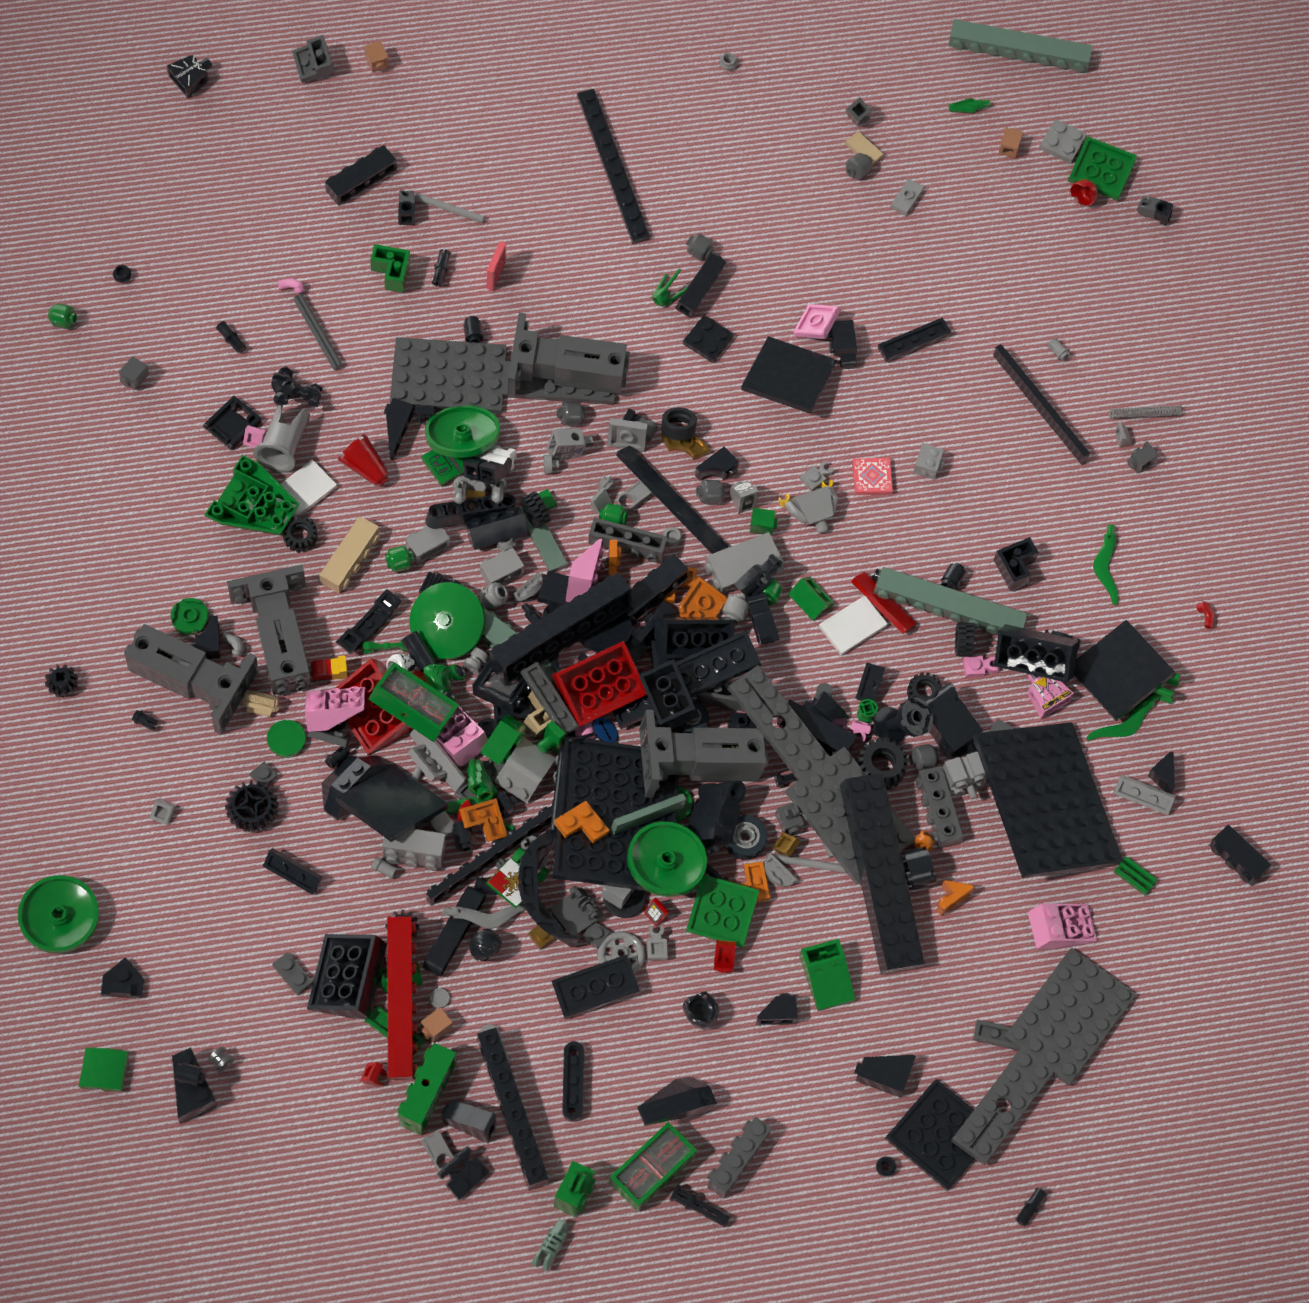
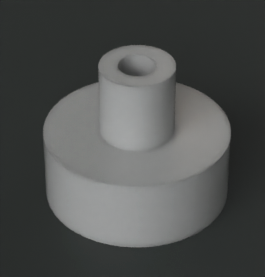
M544 455V474L552 473V468L559 467V460H552L551 455Z

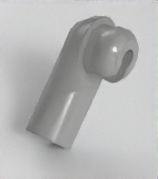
M224 633L222 642L232 645L234 648L232 651L233 655L242 656L245 650L242 640L239 637Z

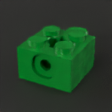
M572 1161L554 1197V1208L575 1218L578 1212L582 1214L587 1204L586 1196L587 1194L591 1195L596 1186L595 1171Z

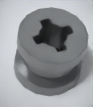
M224 1046L215 1050L208 1059L216 1065V1069L219 1072L227 1069L234 1061V1057L226 1053L227 1050Z

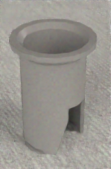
M283 405L276 407L263 442L255 446L253 454L255 459L267 469L276 472H289L294 468V453L310 419V413L306 408H303L292 420L291 425L283 423Z

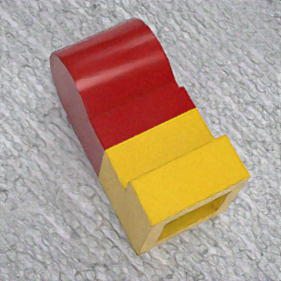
M338 656L336 659L312 661V679L323 681L348 678L346 656Z

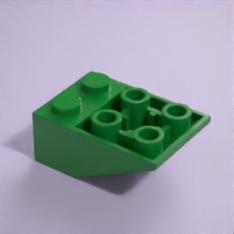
M839 939L801 949L799 958L817 1011L855 1001L846 958Z

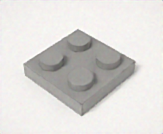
M1055 119L1041 142L1039 149L1071 164L1087 133Z
M610 418L607 446L618 448L631 446L634 450L644 452L647 424L638 421L633 422Z

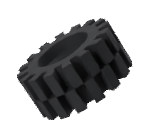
M534 491L521 498L520 502L524 508L523 511L533 527L539 528L551 521L547 506L537 492Z
M301 515L298 516V519L295 516L292 517V521H289L283 531L286 546H290L292 551L296 549L297 553H299L300 549H302V552H306V548L311 550V546H315L318 540L316 524H313V520H308L306 516H304V519H302ZM297 529H305L308 535L304 539H296L293 533Z
M957 622L955 629V655L972 657L974 649V624L972 622Z
M921 672L919 676L918 674L914 675L907 688L908 699L915 697L922 700L934 698L936 691L943 687L940 684V679L936 680V675L934 674L932 677L929 676V672L924 675V672ZM921 685H926L931 688L932 694L924 697L918 693L917 689Z

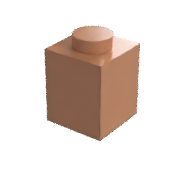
M381 41L364 46L365 58L372 73L389 68V58Z
M1006 127L998 154L1016 158L1023 132L1015 128Z
M438 1008L421 1021L422 1029L420 1031L427 1040L430 1038L434 1043L453 1029V1022L441 1008Z

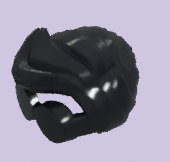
M483 929L477 932L470 942V954L476 961L488 960L490 956L500 951L502 945L500 936L492 929Z
M704 991L695 996L688 997L683 1003V1011L692 1025L705 1030L716 1023L719 1015V1005L714 997L707 991Z

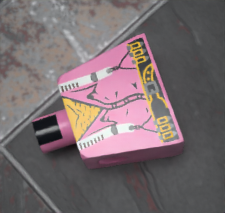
M1029 674L1028 678L1033 684L1030 685L1027 693L1041 719L1071 701L1073 692L1061 681Z

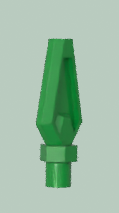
M970 97L948 104L950 112L974 113L978 109H983V107H990V100H976Z

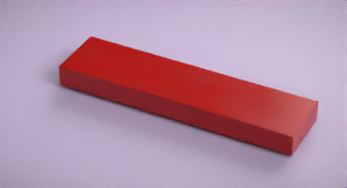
M866 572L852 579L851 583L902 634L916 626L917 623L893 599H883L878 597V594L873 593L876 582Z

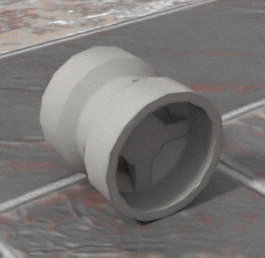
M474 648L470 653L471 656L465 659L463 665L468 671L478 675L482 670V665L488 662L489 656L481 649Z

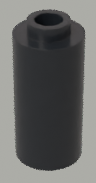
M418 630L401 640L420 672L423 673V668L427 665L437 664Z

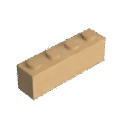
M359 516L319 574L320 583L339 594L342 589H346L352 574L358 572L361 561L368 557L371 546L379 541V526Z

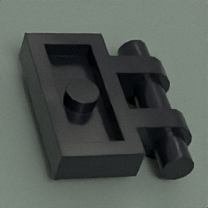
M468 1146L462 1151L459 1150L455 1157L449 1163H445L437 1173L441 1180L447 1175L449 1176L450 1180L445 1183V1186L457 1200L466 1195L489 1173L477 1157H473L470 1161L468 1160L467 1156L472 1153ZM462 1163L464 1167L455 1173L453 1169Z

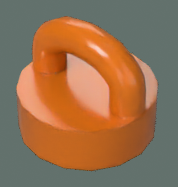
M922 830L920 835L915 837L914 846L916 848L926 846L928 851L932 850L934 841L926 830Z

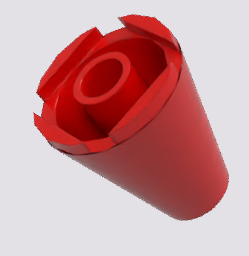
M363 434V439H355L342 452L344 457H338V461L375 486L378 484L382 486L388 481L389 472L367 435Z

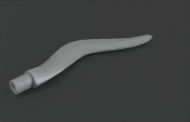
M520 904L516 909L513 906H509L496 913L486 914L469 908L454 906V908L444 907L443 915L465 919L483 928L494 929L505 923L515 914L526 909L523 904Z

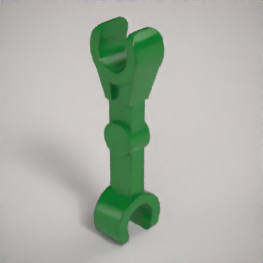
M402 641L400 643L386 642L383 644L363 643L364 654L391 649H401L403 652H408L403 646Z

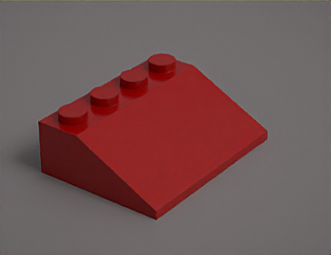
M624 641L551 674L560 696L579 727L647 695Z
M373 658L368 660L336 687L339 689L365 687L364 710L348 718V725L368 755H371L413 729L369 700L375 686L387 672L382 661Z

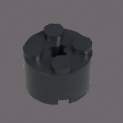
M926 846L905 851L901 854L909 890L937 884L936 875L932 873L934 869Z

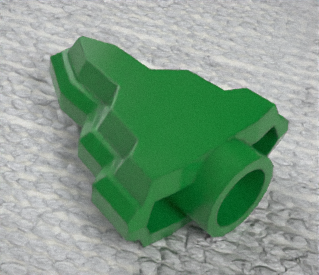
M470 759L467 768L469 791L475 794L481 802L495 799L498 793L497 788L486 773L481 760Z

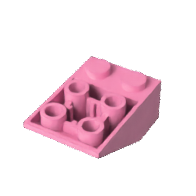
M602 539L597 540L573 561L568 580L567 602L572 601L575 596L587 592L590 587L597 585L599 574L596 573L601 571L603 561L599 560V558L602 559L604 554V548L601 547Z
M365 687L333 688L331 690H312L311 692H306L305 716L308 732L329 730L364 710Z
M458 706L452 719L436 740L451 760L461 768L480 753L488 738L473 719Z
M1041 903L1028 912L1037 949H1056L1097 941L1088 904Z

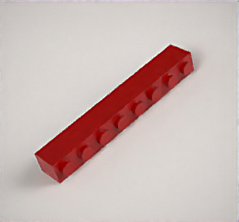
M387 917L388 1080H413V1074L417 1070V1062H413V1054H417V1042H413V1034H416V1022H412V1014H416V1002H412V994H416V982H412V974H416V962H412V954H416V942H412V934H416V922H412L411 917Z

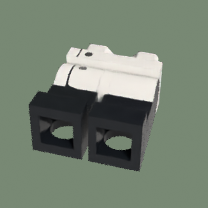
M495 444L488 451L476 455L472 459L466 458L463 461L465 478L481 480V482L496 485L510 470L514 469V460L517 458L516 450L512 448L503 450L499 445Z

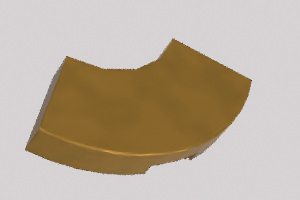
M661 433V438L669 452L675 450L683 451L690 455L693 460L708 455L711 452L707 444L697 436L679 441L670 439Z

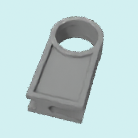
M639 480L618 496L617 504L620 505L619 502L623 498L631 499L633 502L632 506L624 507L629 513L650 498L653 493Z
M439 1130L421 1139L438 1172L442 1169L437 1165V1160L440 1157L448 1156L451 1159L454 1158Z

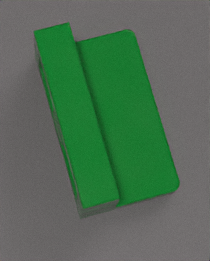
M811 576L801 578L789 592V596L811 620H816L823 610L830 609L835 604Z

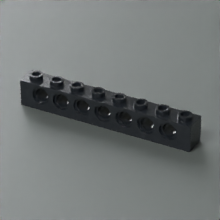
M497 1028L477 1033V1042L528 1191L548 1185L549 1178Z

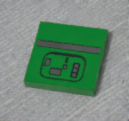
M434 450L421 456V460L441 487L464 474L463 461L467 457H447Z

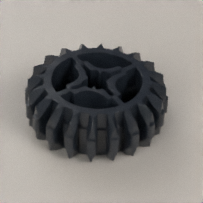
M252 780L249 781V785L242 782V787L240 788L236 785L234 787L236 792L230 791V797L226 798V803H228L225 805V810L228 811L226 815L228 818H231V824L236 823L237 829L243 826L244 832L250 828L251 832L254 833V828L258 827V830L262 831V825L269 827L268 821L274 822V815L278 814V810H276L279 807L278 802H276L277 796L273 795V789H268L267 784L261 787L260 781H257L256 785H253ZM251 794H256L261 797H253ZM245 796V801L236 807L239 800ZM249 800H250V802H251V805L253 804V805L255 806V807H254L255 812L253 811L252 808H250V806H249ZM265 806H267L266 811L261 816H259V811L264 809ZM249 815V816H251L252 818H251V819H250V818H245V817H243V816Z

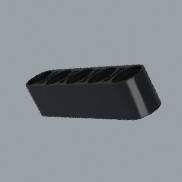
M504 493L503 500L500 503L492 501V495L465 499L462 504H457L454 501L434 504L429 507L425 524L432 529L464 525L465 522H469L473 518H482L492 512L506 511L507 508L515 506L516 499L512 494Z
M467 886L456 907L479 911L485 901L486 894L471 886ZM450 916L427 955L422 968L441 977L472 922Z

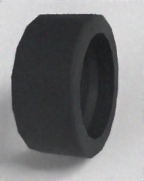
M676 407L664 412L661 430L666 437L681 441L695 435L697 417L691 410ZM680 421L687 423L688 425L675 426L670 423Z

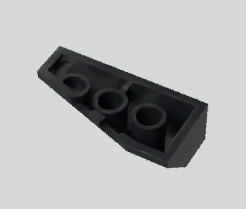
M684 1077L673 1080L639 1105L637 1109L644 1125L647 1126L703 1115L717 1105V1101L709 1085L692 1077Z

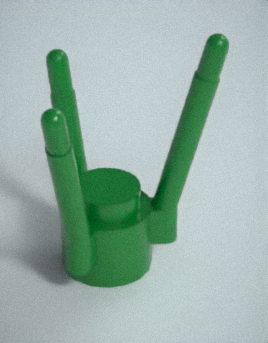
M681 269L674 273L663 288L662 286L668 274H664L658 287L652 293L651 298L658 306L663 307L665 304L668 307L672 301L683 295L688 288L686 287L669 298L670 292L667 289L677 278Z

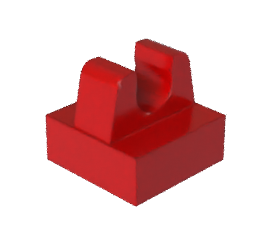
M378 1062L367 1063L360 1082L366 1085L382 1086L383 1083L378 1080V1076H386L387 1072L382 1068L383 1065Z

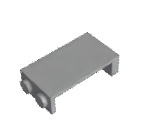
M768 532L708 555L704 566L707 574H711L713 578L714 588L725 595L727 587L733 586L752 566L762 565L768 560L769 555L774 554L783 563L781 567L775 570L776 574L783 572L785 563Z

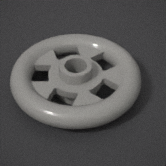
M620 931L609 934L598 948L597 957L599 964L620 957L618 952L623 951L625 955L627 954L629 960L632 959L635 962L631 966L635 974L642 967L645 960L643 944L636 936L628 932ZM623 939L624 945H615V940ZM634 945L637 952L631 953L629 946ZM607 948L612 949L611 956L605 955Z

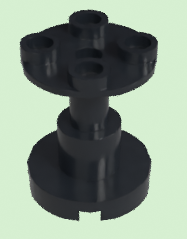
M916 697L907 699L900 704L898 710L893 707L879 709L874 717L873 733L883 741H885V738H889V742L894 740L899 743L904 738L905 733L911 737H918L929 732L933 724L932 713L929 714L927 709L929 706L924 700Z

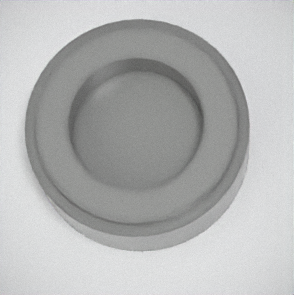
M669 527L664 530L663 535L667 536V546L675 547L681 542V532L679 529Z

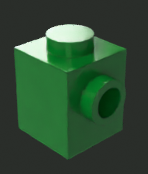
M753 508L750 533L765 534L769 532L772 536L773 529H777L778 518H775V511Z

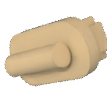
M247 690L242 698V704L247 706V712L271 717L272 712L279 711L278 696Z

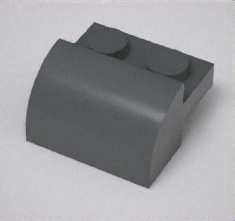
M323 35L307 40L306 46L292 50L302 83L318 77L324 80L332 74L334 68Z

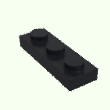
M274 848L269 850L263 864L264 868L312 895L317 892L323 878L320 874Z

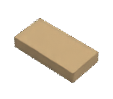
M859 131L845 143L855 154L863 153L868 155L872 160V166L883 157V153Z

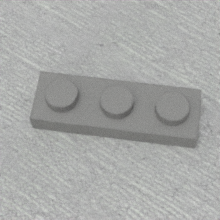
M1122 774L1113 793L1166 815L1169 814L1175 799V795Z

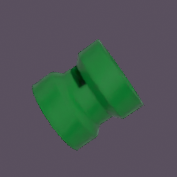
M865 699L860 702L857 711L859 721L866 723L874 721L878 710L876 702L871 699Z

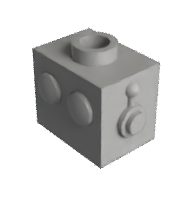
M922 443L913 473L935 480L937 471H941L944 460H941L944 449Z

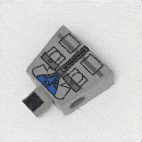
M580 428L554 429L547 445L548 454L551 455L552 460H559V462L578 458L581 456L584 448L593 446L592 436H583Z

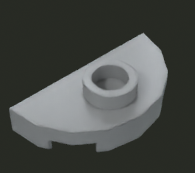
M537 572L512 594L513 600L521 601L536 596L543 585V576Z
M771 852L768 854L764 862V869L770 882L777 886L786 887L798 881Z

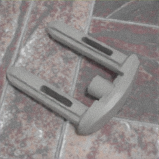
M464 475L458 476L453 482L455 489L453 499L457 504H462L465 501L466 490L491 491L492 501L500 503L503 500L504 490L507 488L508 483L505 477L496 485L481 482V480L465 478Z

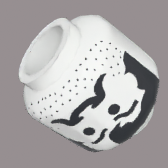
M394 654L386 663L387 670L395 662L410 673L415 671L414 659L409 654Z

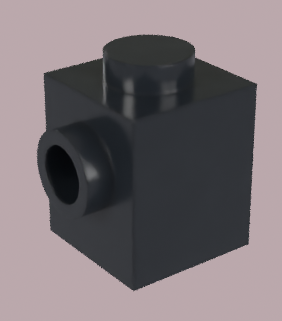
M747 713L731 714L730 721H727V728L756 729V725Z

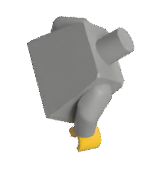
M829 480V485H825L824 481H822L820 489L794 497L792 501H790L789 494H785L786 500H781L779 497L780 506L785 507L799 522L805 525L815 523L818 533L829 530L825 519L834 515L838 502L832 480Z

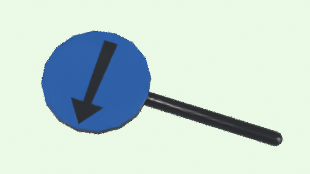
M603 717L597 718L592 724L594 732L571 738L569 742L595 735L601 741L614 742L617 738V731L608 719Z

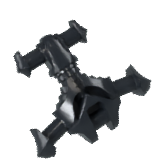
M287 366L281 367L278 373L273 374L271 386L276 393L273 401L277 406L287 405L288 399L300 397L308 401L310 407L320 406L319 400L321 399L322 387L317 383L311 385V387H301L300 383L292 377L293 371Z

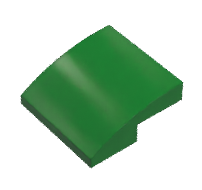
M86 1047L78 1087L82 1089H101L104 1092H122L129 1052Z

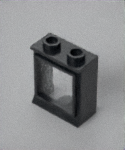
M491 657L472 684L473 695L511 713H514L517 707L520 708L522 706L525 695L531 692L523 676L504 686L492 670Z

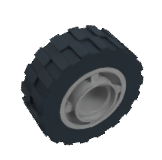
M752 815L738 816L732 843H724L725 849L736 859L751 860L754 857L756 858L766 845L767 830L764 827L765 825ZM746 834L750 837V840L744 841L740 835Z

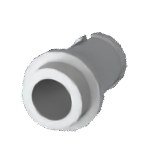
M1053 338L1047 345L1057 355L1058 360L1064 361L1070 356L1069 349L1065 348L1057 338Z
M376 857L371 865L374 869L373 871L376 872L377 870L390 879L393 878L398 869L385 862L382 857Z

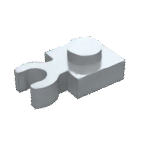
M823 461L819 469L813 466L800 476V480L810 491L816 490L822 485V481L826 482L825 477L833 474V467L830 470L824 469L827 466V461Z
M653 926L649 927V935L652 939H647V961L668 959L667 939H661L664 934L663 926H660L659 933L653 932Z

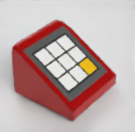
M656 897L644 912L654 926L661 924L668 916V910Z

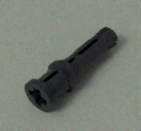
M679 1184L669 1199L671 1202L676 1201L685 1206L684 1209L686 1210L692 1209L724 1228L731 1217L701 1201L695 1193L691 1194L682 1189ZM702 1208H705L706 1210H708V1211L714 1213V1214L717 1215L718 1217H716V1216L712 1215L711 1213H709V1212L703 1210Z

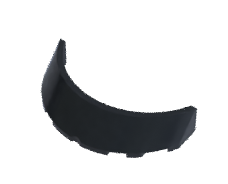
M549 829L530 843L521 858L518 868L519 894L526 911L534 922L545 932L573 948L579 941V936L562 933L558 923L543 917L539 909L537 873L545 855L547 856L555 848L556 834H552Z

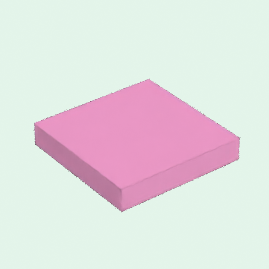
M808 304L793 332L796 337L826 339L841 310L838 306Z

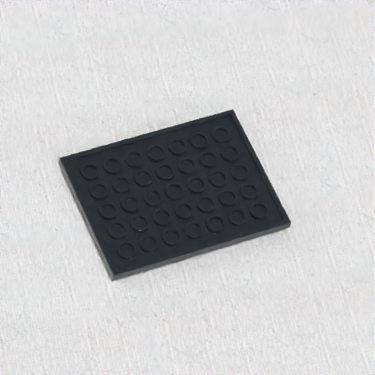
M1072 722L975 733L972 736L1022 879L1116 866L1123 862Z
M565 736L558 817L587 801L610 831L606 836L592 843L582 829L565 838L557 828L553 878L647 891L636 882L629 870L627 853L630 843L636 833L649 824L656 822L676 823V811L615 835L612 833L611 827L614 819L677 796L679 775H669L667 781H660L659 790H656L654 797L645 798L641 746L592 739L569 742V739L574 737Z

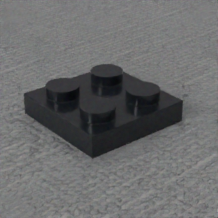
M703 315L685 337L683 345L713 363L733 339L734 333Z

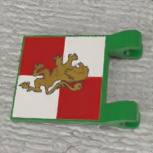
M521 847L486 882L491 889L515 909L522 903L518 889V862L521 861L525 850ZM545 867L537 874L538 886L547 878L550 872Z

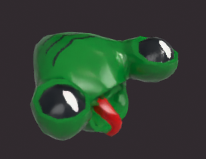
M430 664L424 667V682L455 702V697L450 691L452 686L451 679L456 681L464 680L466 677L465 670L459 665Z

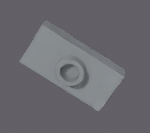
M908 178L890 208L906 216L924 190V186Z

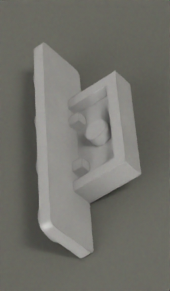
M413 729L410 736L418 746L411 748L408 752L430 782L444 778L453 791L456 792L466 782V777L437 740L432 742Z

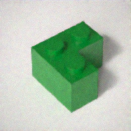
M374 244L370 259L371 271L386 273L384 278L385 290L403 293L411 262L410 250Z
M506 714L480 753L498 765L503 761L507 762L512 754L510 750L513 745L517 747L526 735L523 732L526 726Z

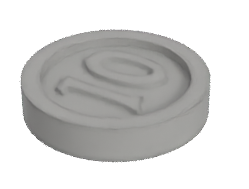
M442 988L433 990L429 996L431 1005L435 1008L446 1007L449 1003L448 992Z

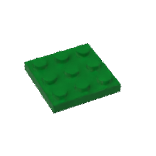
M1087 136L1068 182L1075 183L1084 179L1090 180L1096 186L1099 194L1118 201L1137 155Z
M703 875L686 932L713 940L736 942V946L744 948L760 891Z

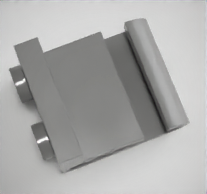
M523 737L494 782L527 803L556 758L548 752L542 753L537 745Z

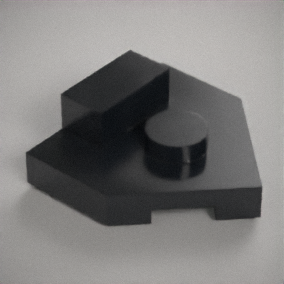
M125 957L103 975L101 996L142 999L144 978Z

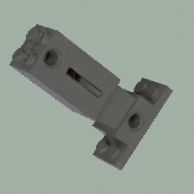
M526 313L518 314L508 374L509 396H515L516 389L520 390L521 381L532 382L533 377L555 380L554 385L621 394L622 387L625 388L629 366L630 352L627 351V344L560 335V340L538 337V332L528 330L529 321H526Z
M303 565L227 581L231 604H241L246 602V600H250L253 613H258V618H256L257 630L273 695L282 696L291 691H304L311 687L309 669L294 610H289L288 606L291 605L289 591H299L306 587Z
M143 624L141 629H137L134 641L126 647L124 652L128 671L189 700L193 695L208 702L212 710L211 716L214 731L220 735L224 732L242 701L245 692L249 689L259 672L257 657L251 653L248 654L247 658L242 659L239 668L227 662L223 667L208 660L206 652L146 624Z
M654 710L645 711L639 727L645 798H653L656 790H659V782L662 780L667 781L669 775H689L690 781H759L761 774H764L765 765H768V754L765 753L766 738L759 729L693 728L692 733H671V727H657L658 720L654 717Z

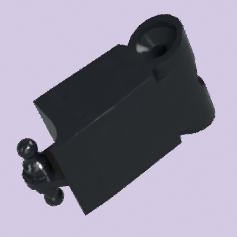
M949 682L936 691L934 698L925 699L924 701L929 706L927 708L929 714L932 713L933 724L929 733L948 760H952L977 752L972 736L975 733H982L984 730L961 699L958 698L954 685Z
M727 781L718 784L707 783L701 784L698 788L699 799H696L687 828L700 839L705 848L706 856L720 851V847L714 844L732 843L741 807L739 803L744 799L746 788L742 781Z

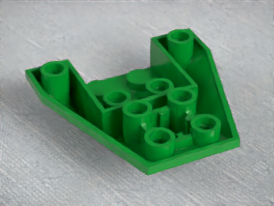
M242 455L233 469V477L218 501L213 500L204 516L225 526L281 535L297 510L299 503L258 462Z

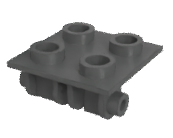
M573 886L570 889V895L549 908V910L570 935H577L605 915L582 887Z

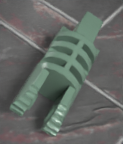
M559 1219L553 1229L549 1230L542 1246L532 1261V1266H540L544 1257L547 1256L543 1263V1270L549 1271L567 1237L566 1232L569 1226L565 1221Z

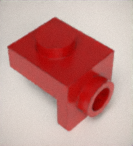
M716 940L714 971L720 973L733 972L736 942Z

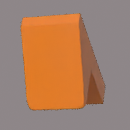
M944 881L942 888L948 895L943 896L938 901L939 904L936 911L942 916L970 896L974 887L971 884Z

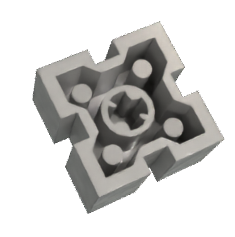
M978 752L968 754L963 758L958 757L945 761L943 772L950 795L960 796L967 789L971 799L977 798L976 790L981 789L986 782V774Z

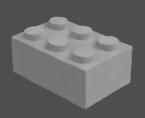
M413 829L393 842L384 837L382 852L383 860H386V862L390 864L404 863L409 867L422 866L431 871L442 869L446 849L445 834Z

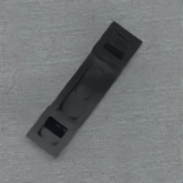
M386 589L374 601V606L351 630L348 628L336 643L350 655L354 653L384 625L401 603V599Z

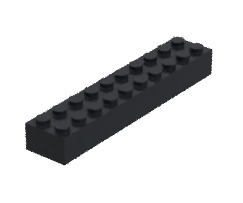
M883 773L846 778L840 784L880 974L884 975L919 969L925 963Z

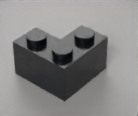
M1030 537L996 551L994 562L1010 591L1021 588L1029 582L1031 575L1026 566L1035 563L1039 553Z

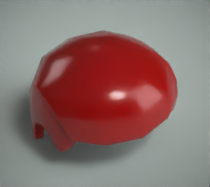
M1084 179L1072 184L1070 195L1078 199V204L1091 206L1095 204L1098 198V190L1093 182Z

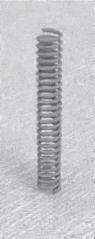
M1182 405L1111 408L1109 417L1111 419L1112 411L1113 419L1123 418V410L1124 418H1126V410L1127 418H1129V410L1130 418H1132V415L1133 418L1135 416L1136 418L1138 416L1139 418L1149 417V415L1152 417V408L1153 417H1155V408L1156 417L1158 414L1159 417L1161 415L1162 417L1164 415L1175 416V414L1178 416V407L1179 415L1181 416Z

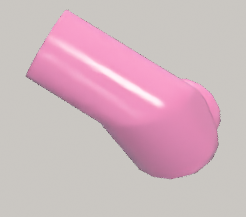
M289 278L278 281L279 290L294 288L296 294L304 292V284L299 280Z

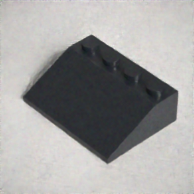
M325 934L307 1009L353 1019H370L387 943L376 935Z

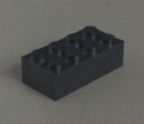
M1005 624L998 631L994 666L1067 683L1074 677L1079 640Z

